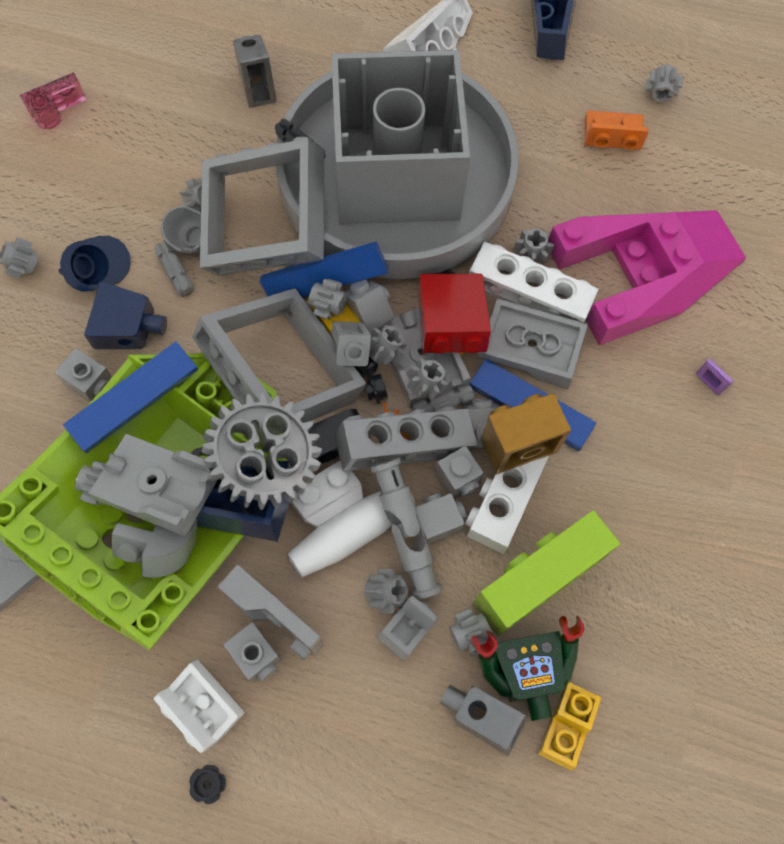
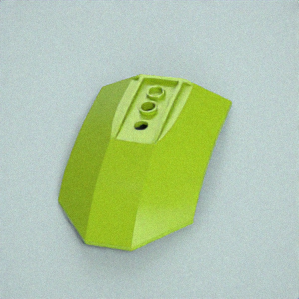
M203 353L187 354L199 369L91 451L85 453L70 433L65 430L28 468L0 492V540L39 577L91 617L148 650H151L190 604L245 535L197 526L195 545L188 561L182 568L163 577H143L142 563L126 562L119 557L113 556L112 548L107 547L103 543V539L107 535L112 534L117 523L153 532L156 525L145 520L140 523H133L128 520L126 512L104 503L102 505H93L81 501L80 498L83 492L75 490V482L83 466L92 467L94 461L106 464L110 457L109 453L113 454L125 434L172 452L183 450L191 453L194 449L208 443L204 439L205 430L212 429L209 426L211 418H220L219 411L222 406L231 411V403L234 397ZM158 354L128 355L125 363L90 404ZM258 378L270 397L274 399L277 395L276 390ZM242 433L231 435L239 443L249 441ZM259 440V443H258V445H257L256 450H258V449L262 450V449H261V446H260V440ZM263 451L265 459H266V457H267L269 451H267V452H264V451ZM285 458L276 459V461H288Z

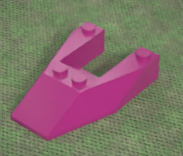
M717 210L582 216L553 226L548 239L549 243L554 244L551 256L559 270L613 251L633 289L593 303L586 322L598 345L681 315L746 259V256Z

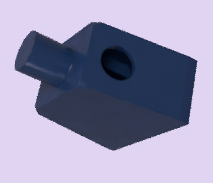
M100 282L84 336L93 349H142L145 347L148 333L165 334L167 317L154 315V308L147 296Z

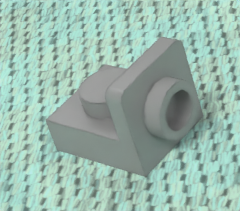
M332 321L331 334L337 344L336 364L339 366H367L371 334L365 324L361 322Z

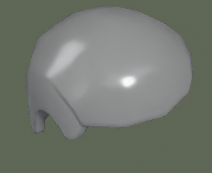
M179 205L170 209L162 219L161 233L164 241L178 252L184 254L199 253L201 212L187 205Z

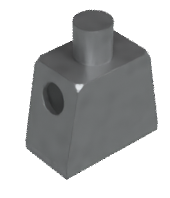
M243 36L242 38L235 39L233 44L249 108L277 102L270 60L262 36ZM252 75H260L262 77L261 82L253 83Z
M449 685L440 701L442 706L456 713L454 720L459 727L509 756L525 724V714L474 686L466 694L456 687ZM477 708L486 711V715L479 720L471 717L472 712Z

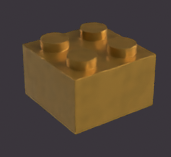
M554 393L546 396L535 394L526 398L521 405L512 408L510 405H504L490 413L491 415L487 419L481 441L496 475L558 453L570 434L571 428Z

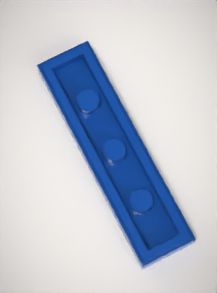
M376 241L324 256V260L300 263L263 274L260 277V283L267 296L296 288L299 294L305 297L310 295L315 283L322 284L324 279L340 282L344 286L387 274L388 265Z
M175 341L65 422L63 426L85 453H88L199 369L177 341Z
M487 359L484 360L469 384L472 390L491 399L500 406L510 405L511 408L523 404L522 402L532 395H548ZM558 400L571 428V432L564 443L580 451L597 422Z

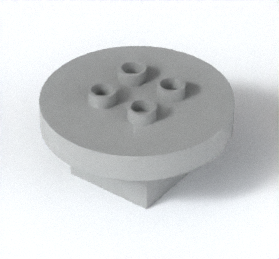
M460 50L331 54L332 71L308 86L294 101L284 119H287L294 125L293 127H297L325 150L324 256L377 241L384 260L388 265V273L376 277L410 279L420 278V274L443 272V270L451 269L480 251L484 241L488 243L502 225L509 210L518 175L519 155L516 136L505 111L484 87L462 73ZM279 136L277 137L276 143L287 142V140L284 141ZM300 161L276 165V172L284 209L290 222L299 233Z

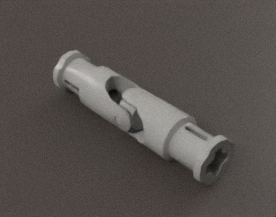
M394 458L370 467L371 472L376 473L382 491L379 496L384 512L392 525L391 531L403 569L409 573L414 588L412 596L419 600L436 595L443 588L436 581L431 566L433 558L421 523L416 516L414 500L409 485L404 484L399 468L401 460L400 458ZM415 536L412 548L405 544L403 538Z

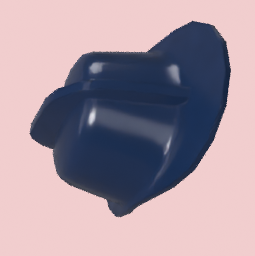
M109 235L96 236L67 246L62 253L61 268L58 271L73 289L82 292L98 289L100 282L113 285L124 279L131 265L130 253L119 239Z

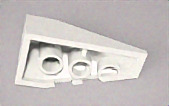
M442 0L398 34L382 51L457 50L455 47L458 40L464 36L473 14L468 1Z

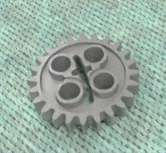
M261 393L258 402H254L250 394H246L244 405L234 398L231 403V411L222 406L219 411L220 418L212 417L209 425L212 429L205 430L204 439L208 443L203 444L202 453L210 456L204 459L203 466L204 468H215L211 471L209 480L221 479L222 482L218 492L221 493L230 488L233 491L230 498L232 502L240 495L245 497L244 506L246 508L249 507L253 499L258 501L260 510L264 509L267 500H271L273 506L279 508L282 496L289 503L293 502L295 498L294 491L302 495L307 489L305 483L311 484L315 478L312 471H317L321 462L314 458L319 457L322 448L312 446L317 443L320 436L319 434L308 433L314 425L313 421L303 423L301 419L305 411L301 410L295 414L292 413L293 402L291 401L284 407L279 406L280 398L277 395L272 403H268L265 393ZM252 422H256L258 424L259 436ZM276 426L281 429L283 434H271L266 427ZM242 433L249 441L239 443L231 435ZM259 440H260V446H261V449H262V450H260V449L256 450L257 445H258V443H259ZM263 451H269L266 459L264 457ZM276 459H288L293 468L284 469L280 467ZM243 466L254 467L258 475L248 477L242 473L240 468ZM266 467H268V471H269L270 475L273 477L272 480H269V479L267 478V475H266V472H265V471H266Z

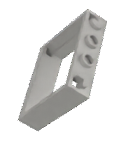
M296 137L291 142L269 143L263 148H245L240 150L239 153L230 155L218 154L215 158L202 160L201 269L219 276L324 260L323 148L308 137ZM300 161L299 240L224 252L225 176Z
M296 288L200 316L192 336L232 396L242 405H244L246 394H250L254 402H258L261 393H265L267 402L272 403L273 399L236 349L226 332L284 314L337 386L293 404L292 413L295 414L301 410L305 411L301 419L303 423L354 403L367 385L354 366H339L336 364V342L316 315L313 314L314 312ZM252 422L255 429L259 433L258 424L256 422ZM276 426L266 427L271 434L278 435L282 433L281 429Z

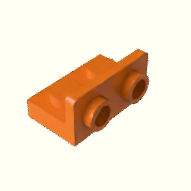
M587 110L585 115L586 146L641 150L648 135V127H644L643 114Z

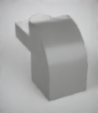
M195 519L186 537L157 525L153 532L117 523L112 532L113 556L119 557L126 562L142 563L143 577L157 578L170 575L182 568L190 557L196 542L197 519Z

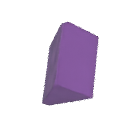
M710 358L696 373L718 395L734 382Z

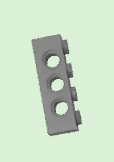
M444 407L437 412L427 413L425 410L419 409L411 411L407 415L396 416L395 413L387 412L375 418L365 419L361 415L351 416L342 421L335 432L343 471L370 468L394 458H400V464L441 460L464 446L470 452L477 446L469 410H456L455 407ZM432 429L438 431L441 437L436 436ZM400 432L406 433L411 441L403 438ZM368 435L375 436L380 444L373 443Z

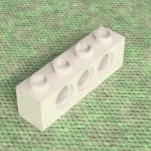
M485 241L469 271V274H483L485 293L490 296L584 323L599 290L591 286L587 281L574 279L563 274L558 269L545 267L534 262L529 257L516 255L500 245H492ZM499 271H506L510 275L501 274ZM528 283H535L538 287H532ZM556 294H561L567 299H561Z
M549 456L497 474L493 480L487 477L479 493V496L483 497L484 501L480 509L473 506L465 525L471 527L467 537L504 554ZM511 476L517 480L519 486L510 488L505 485L503 478ZM500 505L505 510L506 516L495 517L491 514L489 506Z

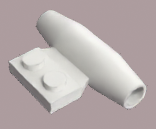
M341 461L315 475L311 484L305 483L307 489L302 495L294 491L295 498L291 503L303 521L316 529L287 554V557L297 574L302 578L343 560L386 532L392 525L381 503L379 495L382 491L363 498L361 482L352 470H342Z

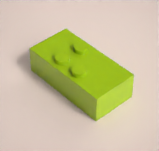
M592 510L558 536L554 532L546 535L536 543L539 549L532 555L528 556L526 552H523L513 559L504 570L505 574L483 589L473 604L485 616L489 626L499 637L604 559L621 543L597 513Z

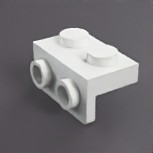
M198 659L191 662L168 688L158 692L154 697V701L160 706L163 715L172 720L184 734L187 743L196 748L200 753L217 744L245 714Z

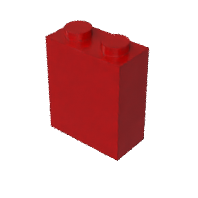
M420 274L418 304L423 353L487 352L491 328L483 274Z

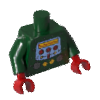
M578 615L576 616L575 626L567 628L568 621L566 617H560L559 625L564 633L562 636L560 631L497 643L492 633L486 630L488 640L485 644L480 645L475 635L471 638L473 646L479 653L478 657L484 679L500 696L508 697L510 702L527 699L531 721L553 717L548 695L563 692L565 686L571 680L577 661L579 637L583 635L585 630L584 624Z

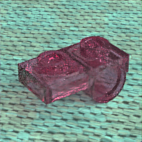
M74 72L20 94L33 121L43 129H52L60 123L61 114L59 111L87 100Z

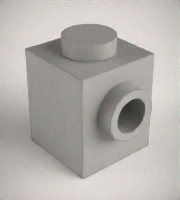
M370 279L353 283L350 286V290L346 291L347 306L359 321L365 324L370 333L375 327L379 328L395 318L388 302L391 300L390 294L384 285H379Z
M77 348L73 350L54 372L65 386L89 402L97 396L112 378L104 366Z
M466 446L438 461L435 469L436 477L447 494L451 493L454 499L461 495L463 498L477 491L480 488V482L484 475V472Z
M441 493L431 495L423 500L424 504L415 507L416 516L421 523L428 545L462 532L465 525L464 520H467L462 503L460 501L455 502L451 493L443 497Z
M253 622L223 644L251 682L257 679L263 682L278 670L275 664L281 660Z

